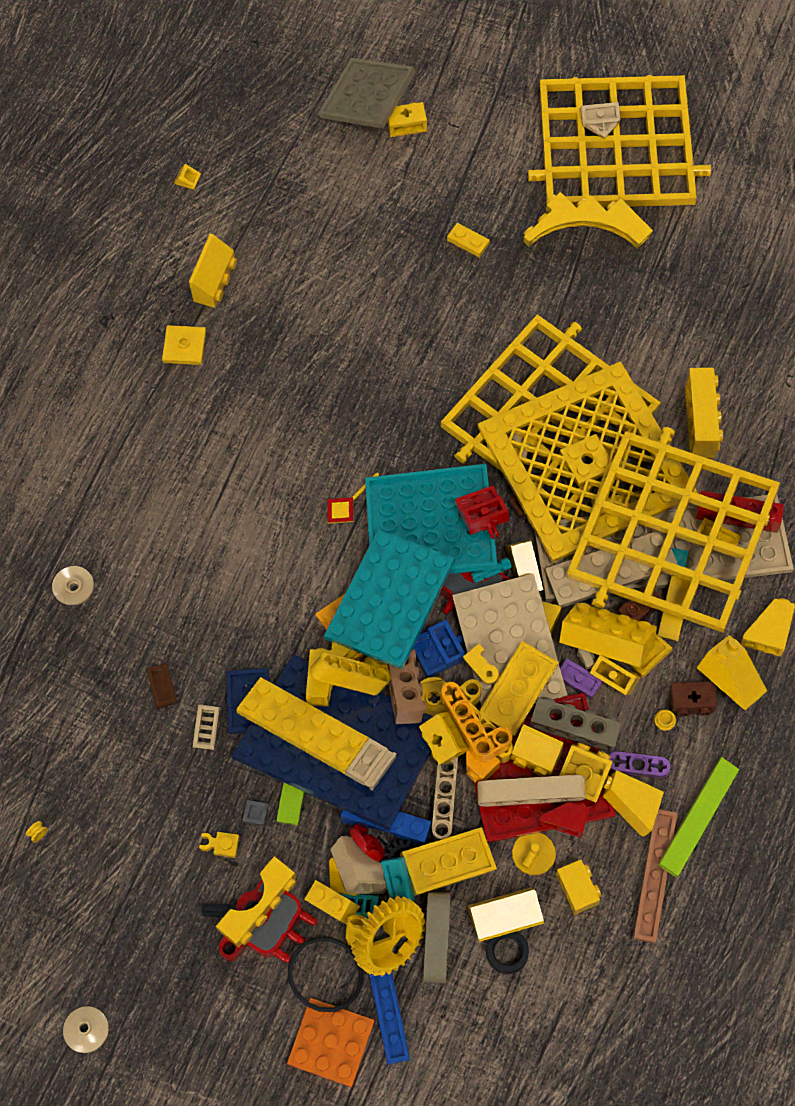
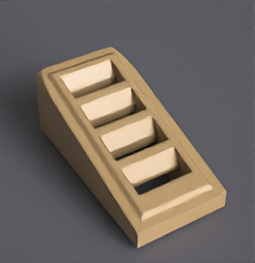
M198 705L193 740L194 748L214 750L221 711L220 707ZM203 712L213 713L214 718L204 717ZM202 721L213 722V726L201 725ZM200 729L212 730V734L200 733ZM199 737L211 739L210 743L198 742Z

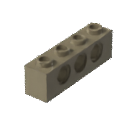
M544 697L537 700L530 727L613 753L622 723L613 717L606 716L604 718L597 716L593 711H581L571 704L561 705L555 703V700ZM556 713L560 715L561 719L557 721L552 720L550 715ZM578 720L582 725L574 727L571 721ZM598 726L603 732L595 733L591 728Z

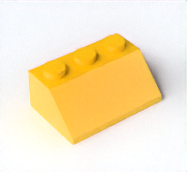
M209 234L189 284L194 302L215 308L218 301L222 300L224 286H227L230 281V272L232 269H235L237 259L235 258L234 250L214 234Z

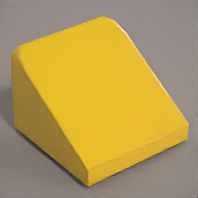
M184 164L180 168L174 184L194 190L201 173Z

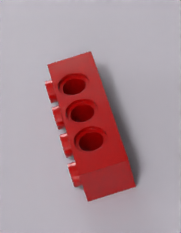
M702 490L700 492L701 495L723 502L725 494ZM734 496L730 505L761 514L765 501ZM773 503L769 513V522L767 526H764L763 531L778 532L782 523L784 504ZM697 505L695 519L704 520V518L715 522L718 512ZM727 515L723 524L751 529L756 527V525Z

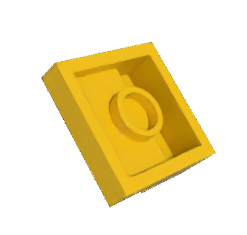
M580 742L577 745L572 744L559 776H584L585 797L596 803L613 764V760H610L611 755L602 751H598L597 754L589 751L590 746Z

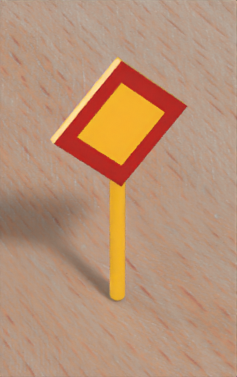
M375 473L372 477L379 476V473ZM366 483L351 498L327 499L328 524L354 522L353 501L366 489Z

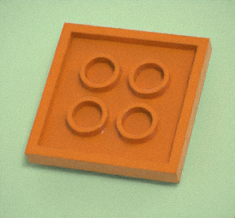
M313 998L309 1000V1003L319 1007H336ZM307 1007L287 1065L352 1088L375 1020L344 1009L336 1012H319Z

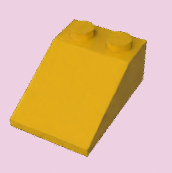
M730 635L709 650L697 666V669L745 711L767 692L746 649Z

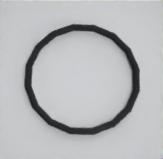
M316 937L303 942L293 952L288 964V982L294 995L305 1006L319 1012H336L348 1007L358 997L363 985V969L357 965L359 983L355 993L346 1003L336 1007H319L309 1003L297 991L293 982L292 972L296 956L305 946L318 941L332 942L345 948L355 958V955L352 954V950L346 943L332 937Z

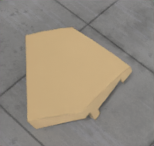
M618 102L584 105L580 108L583 126L603 138H606L621 120Z

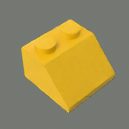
M523 724L512 751L511 760L521 768L528 767L534 770L533 772L540 777H550L559 761L564 743Z

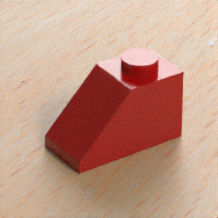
M579 801L567 802L541 815L539 825L582 838L590 808Z

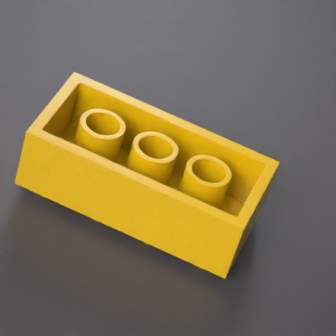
M690 368L685 384L690 453L705 458H715L716 452L720 450V442L723 441V430H719L721 411L717 409V405L720 404V394L716 393L718 375H715L714 368Z
M577 602L562 622L559 643L641 667L654 647L657 626L651 625L646 621H638L626 615H618L606 609L591 607L589 604Z

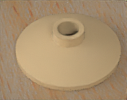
M70 566L62 569L57 573L52 583V590L56 599L66 605L83 603L91 596L94 589V581L91 574L79 566ZM73 586H78L77 590L71 591Z
M90 1006L80 1007L70 1013L63 1027V1036L67 1045L80 1053H89L100 1048L106 1041L109 1032V1025L105 1015L100 1010ZM87 1024L88 1030L81 1032V1026Z

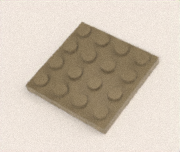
M351 58L320 109L319 115L323 119L383 129L416 71L411 66Z

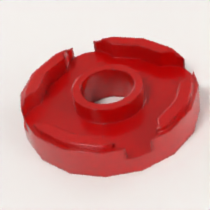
M361 824L352 826L349 832L356 844L371 859L377 862L381 861L385 857V850L377 838L367 834V828Z

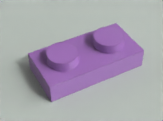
M566 659L560 668L564 683L580 693H585L586 697L591 700L603 683L602 680L569 659Z

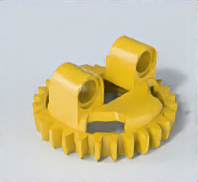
M396 896L394 900L390 897L387 902L381 901V905L374 906L373 913H367L368 919L361 915H351L347 918L346 940L355 948L352 954L355 955L354 960L357 962V965L369 974L384 976L385 973L390 975L392 969L398 971L400 965L405 966L404 962L407 959L411 960L410 956L413 952L416 953V947L421 946L419 940L424 938L421 932L426 930L424 926L426 920L423 918L424 913L415 902L404 896L402 898ZM382 925L383 930L390 937L373 942L375 933ZM405 936L408 938L397 954L392 952L393 947L401 937Z

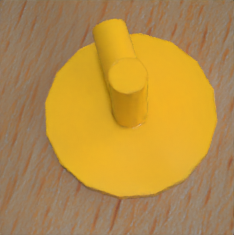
M537 833L519 837L513 846L512 858L516 867L523 873L541 875L553 866L556 851L552 841L546 835Z

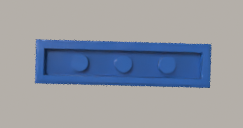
M392 972L390 975L385 973L384 976L369 974L387 1064L391 1065L409 1061L410 1057Z

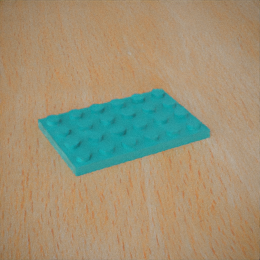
M378 529L324 638L403 669L455 563V558Z

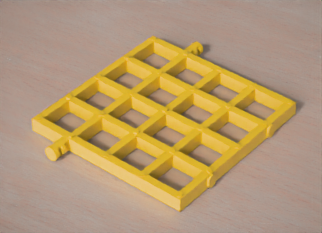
M647 75L645 77L611 78L573 77L571 79L540 80L544 170H528V182L545 181L546 202L553 195V179L580 178L581 196H565L577 208L576 205L582 198L585 197L587 199L589 197L588 178L615 177L617 195L592 196L602 207H607L612 201L617 202L620 198L629 207L695 205L697 199L695 176H710L711 165H693L685 75ZM678 88L679 104L653 105L651 89ZM643 89L644 105L619 106L620 118H646L647 134L620 135L618 124L612 130V135L606 138L601 136H585L580 110L581 106H583L582 91L609 90V102L613 103L617 102V90ZM574 91L575 107L548 108L547 92ZM654 117H680L682 133L655 134ZM549 120H576L577 136L550 137ZM656 146H683L685 163L658 164ZM621 147H648L649 164L622 165ZM586 148H613L614 165L587 166ZM551 149H578L579 166L552 167ZM686 175L687 193L660 194L659 176ZM651 176L652 194L625 195L624 177Z
M537 314L441 421V428L465 445L460 448V452L454 455L460 463L464 464L467 460L466 458H469L472 455L471 452L474 451L501 471L490 449L483 445L485 440L481 432L473 438L453 423L469 405L490 419L515 408L521 400L526 403L537 398L529 391L543 375L563 387L593 374L595 370L599 371L609 367L608 364L573 340L577 333H580L582 330L578 323L572 322L570 327L563 333ZM536 329H539L558 343L545 360L523 346ZM566 349L588 364L574 381L552 367ZM514 354L536 368L522 386L500 371ZM492 379L513 394L499 412L477 397ZM635 384L650 412L654 415L659 409L661 402ZM609 396L605 402L613 403L614 397ZM588 402L585 404L595 411L597 405ZM599 407L598 413L609 415L610 409ZM613 411L611 417L622 420L623 417ZM547 417L539 421L545 423ZM592 417L586 423L590 424ZM550 418L549 423L552 422L559 427L561 421ZM595 418L593 425H597L600 420ZM564 422L562 429L573 431L575 425ZM534 426L530 432L540 435L543 429ZM577 427L576 433L584 436L587 435L588 429H579ZM622 428V431L624 433L625 431L630 433H633L634 431L628 428ZM518 435L523 439L520 443H523L525 437ZM528 438L526 445L529 443L530 446L537 447L538 441ZM573 438L572 444H574V443H576V442H578V441H580V440H577V439H574V438ZM541 444L540 449L550 452L548 448ZM515 448L517 455H519L520 449ZM605 449L608 456L610 457L611 451ZM538 455L547 462V457ZM551 459L549 466L560 469L562 462ZM564 464L563 470L570 472L566 464ZM547 471L545 478L550 479L554 473ZM535 481V482H533V483H534V485H535V487H536V489H537V488H538V485H539V482H536V481ZM542 484L540 491L548 493L542 488L545 484ZM585 484L581 485L579 489L583 490ZM588 484L586 491L591 492L593 486ZM573 494L569 500L579 503L581 496ZM542 498L545 505H547L548 499ZM552 501L550 508L560 511L563 504ZM566 505L564 512L569 514L573 507Z
M663 427L661 431L663 434H660L658 438L660 442L625 431L568 569L567 578L600 589L595 594L596 599L592 601V605L603 609L605 607L604 601H607L609 597L607 593L610 592L724 633L735 602L740 598L742 591L740 589L764 526H767L769 522V513L777 495L780 482L669 446L668 444L672 441L671 437L675 433L669 427ZM629 444L657 454L648 477L620 467ZM665 457L694 466L685 489L657 480ZM702 469L731 478L723 502L693 492ZM616 478L644 487L635 511L607 501ZM739 481L769 491L761 514L730 505ZM652 490L681 500L672 523L643 514ZM689 503L718 512L709 536L680 527ZM602 512L630 521L621 545L593 536ZM726 515L756 525L747 549L717 539ZM638 524L667 534L658 558L629 548ZM675 537L705 547L696 571L666 561ZM588 546L616 555L607 580L578 570ZM713 550L743 560L734 584L704 574ZM624 559L654 568L644 593L615 583ZM662 571L691 581L682 606L652 596ZM699 584L729 595L720 620L690 610Z

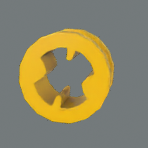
M41 821L35 822L26 831L27 837H32L31 841L33 843L41 840L48 832L47 827H42L43 823Z

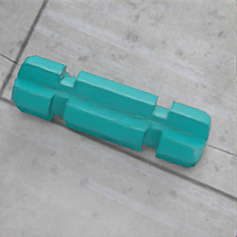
M504 558L499 563L497 562L498 569L473 572L471 574L473 581L478 583L483 581L484 578L487 579L501 573V570L510 569L512 567L510 560Z

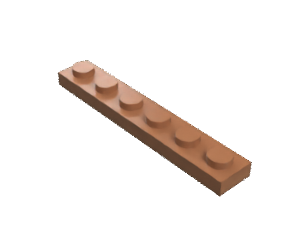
M659 809L651 831L633 936L635 940L653 944L657 940L668 874L666 870L657 864L674 837L678 814L675 812Z

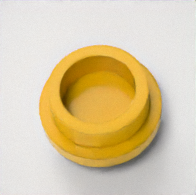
M664 709L657 712L654 722L660 730L669 731L675 726L676 717L673 712Z

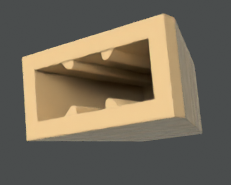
M341 836L330 850L346 892L349 894H384L387 890L382 864L365 854L352 837Z

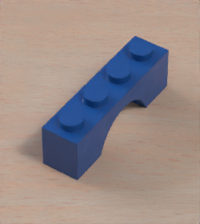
M342 810L341 813L342 823L351 826L361 824L365 828L384 831L400 838L403 842L409 840L412 844L416 843L419 847L426 845L431 831V821L402 812L398 813L389 831L345 810Z

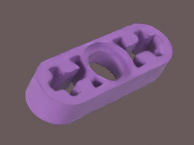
M613 752L610 754V760L613 761L615 758H619V762L626 763V760L630 759L628 769H625L626 764H619V767H614L615 764L613 763L610 769L612 773L617 770L626 775L661 779L666 777L670 770V763L664 757L625 752ZM641 760L644 763V769L635 770L632 762ZM648 761H651L650 766L656 767L658 763H661L662 767L666 769H663L662 772H658V768L651 767L649 772L647 771L649 765Z

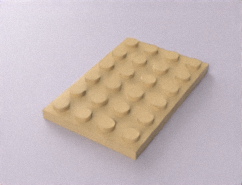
M534 573L452 595L467 653L480 644L485 649V653L482 656L489 665L497 668L499 678L521 641L558 661ZM559 665L539 698L547 697L554 700L567 696ZM472 670L474 680L479 681L482 685L480 702L481 706H483L495 684H485Z

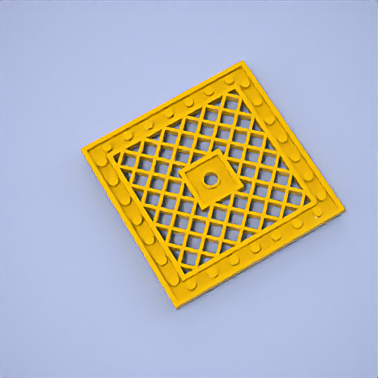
M621 361L478 423L479 431L552 563L576 552L589 519L577 517L579 510L589 512L591 516L614 460V452H617L619 448L617 446L618 440H622L624 434H621L622 428L634 430L633 434H636L637 431L639 436L660 442L658 438L660 434H663ZM600 394L599 399L593 398L594 396ZM603 395L614 397L613 403L602 401ZM617 399L619 400L622 407L615 405ZM582 402L581 407L575 406L576 404ZM586 402L597 405L595 412L584 408ZM600 406L610 409L608 416L598 413ZM565 409L563 415L558 414V412ZM568 410L579 413L577 419L567 417ZM613 411L623 413L622 420L611 417ZM582 414L592 417L590 424L580 421ZM626 416H628L631 423L625 421ZM547 417L545 423L539 421ZM550 418L560 420L559 427L548 424ZM595 418L605 421V427L593 425ZM564 422L575 425L573 431L562 429ZM609 423L620 426L618 432L608 430ZM529 425L527 431L521 429ZM532 426L542 428L541 435L530 432ZM578 426L588 429L586 436L576 433ZM546 430L555 432V439L544 437ZM591 431L601 433L600 440L596 434L590 436ZM514 434L524 436L523 443L512 440ZM560 434L570 437L568 444L558 441ZM604 436L616 438L614 445L603 442ZM528 438L537 440V447L526 445ZM573 438H574V439H577V440H580V441H578V442L572 444ZM542 442L552 445L550 452L540 449ZM629 444L624 461L620 467L649 476L651 470L640 467L643 460L654 464L657 454L648 451L651 456L644 455V449L642 453L630 450L632 445ZM555 446L562 448L559 452L560 455L553 453ZM514 447L520 449L519 455H517ZM605 449L611 450L610 457ZM524 450L534 453L532 460L522 457ZM537 454L548 458L546 464L535 461ZM588 456L593 460V462L590 464L583 463L582 458ZM628 456L639 459L638 465L626 463ZM665 457L657 479L685 489L689 476L680 461ZM551 459L562 462L560 469L549 466ZM523 464L530 466L528 472L526 471ZM564 464H566L570 472L563 470ZM533 467L544 470L541 477L531 474ZM547 471L557 474L555 481L545 478ZM560 476L571 479L569 486L559 483ZM603 476L601 482L594 480ZM616 478V485L612 486L610 491L613 492L611 499L607 498V501L635 511L641 495L632 492L633 486L644 487ZM532 480H533V481H536V482H539V485H538V488H537V489H536L534 483L532 482ZM574 480L578 487L585 484L583 490L572 487ZM623 481L631 484L629 491L618 488L619 482ZM542 484L553 487L551 494L540 491ZM588 484L599 488L597 495L586 491ZM556 488L567 491L565 498L554 495ZM654 491L649 497L643 514L655 517L679 506L681 500ZM616 493L627 497L625 504L614 500ZM569 494L580 495L579 503L568 500ZM542 498L548 499L547 506L543 502ZM583 498L595 500L593 507L582 504ZM629 498L636 499V501L628 504ZM552 501L563 504L560 511L550 508ZM565 506L576 508L575 515L565 513ZM602 512L593 536L602 539L611 537L626 530L630 521ZM551 515L558 516L556 523ZM561 518L572 521L570 528L559 525ZM575 522L582 524L581 526L574 528Z

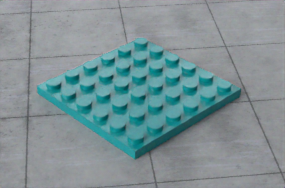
M486 464L365 478L369 546L379 529L454 557L455 563L449 574L498 569L495 539L490 537L488 530H482L470 535L455 504L456 498L489 487Z

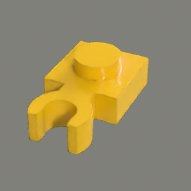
M217 832V837L212 838L208 833L201 834L202 839H208L209 843L207 845H199L200 850L209 851L214 849V855L236 858L239 835Z

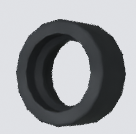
M518 931L489 939L486 949L487 961L498 973L514 974L520 971L527 963L529 955L528 942ZM502 939H512L520 946L521 955L514 964H502L495 957V946Z

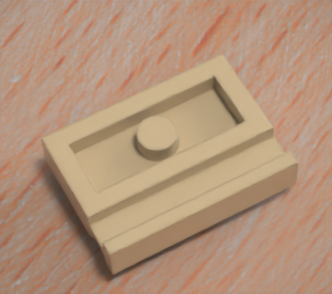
M369 738L346 770V776L364 786L370 787L373 791L395 760L396 753L388 751V748Z

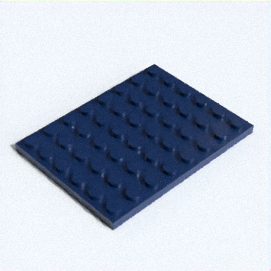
M293 654L275 683L279 688L306 703L309 661ZM336 685L333 686L329 706H313L388 748V751L396 753L395 760L373 791L370 787L358 783L254 722L250 724L232 754V759L389 831L432 752L428 743L423 739L419 726L434 716L426 713L423 714L421 723L396 724L391 697L382 693L371 695Z

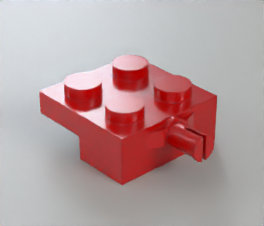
M494 486L455 499V504L470 535L482 530H488L490 537L495 539L494 535L496 538L499 536L495 526L509 521L508 509Z

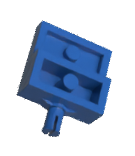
M447 619L429 627L427 632L419 635L413 647L427 678L465 661L463 659L465 653L460 645L464 642L463 634L456 636Z

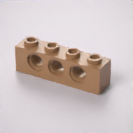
M412 649L403 669L387 664L391 677L388 685L396 724L421 723L423 714H426V703L421 699L423 695L422 684H418L419 668L414 664L416 662L415 649Z

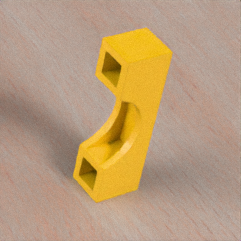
M275 856L260 873L264 882V893L260 902L253 908L245 911L230 909L216 926L217 930L238 948L242 944L246 945L253 936L251 932L256 926L260 927L263 925L271 908L274 910L282 900L280 897L285 891L289 892L296 884L295 872Z

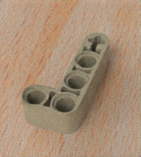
M428 892L423 982L446 984L451 892Z

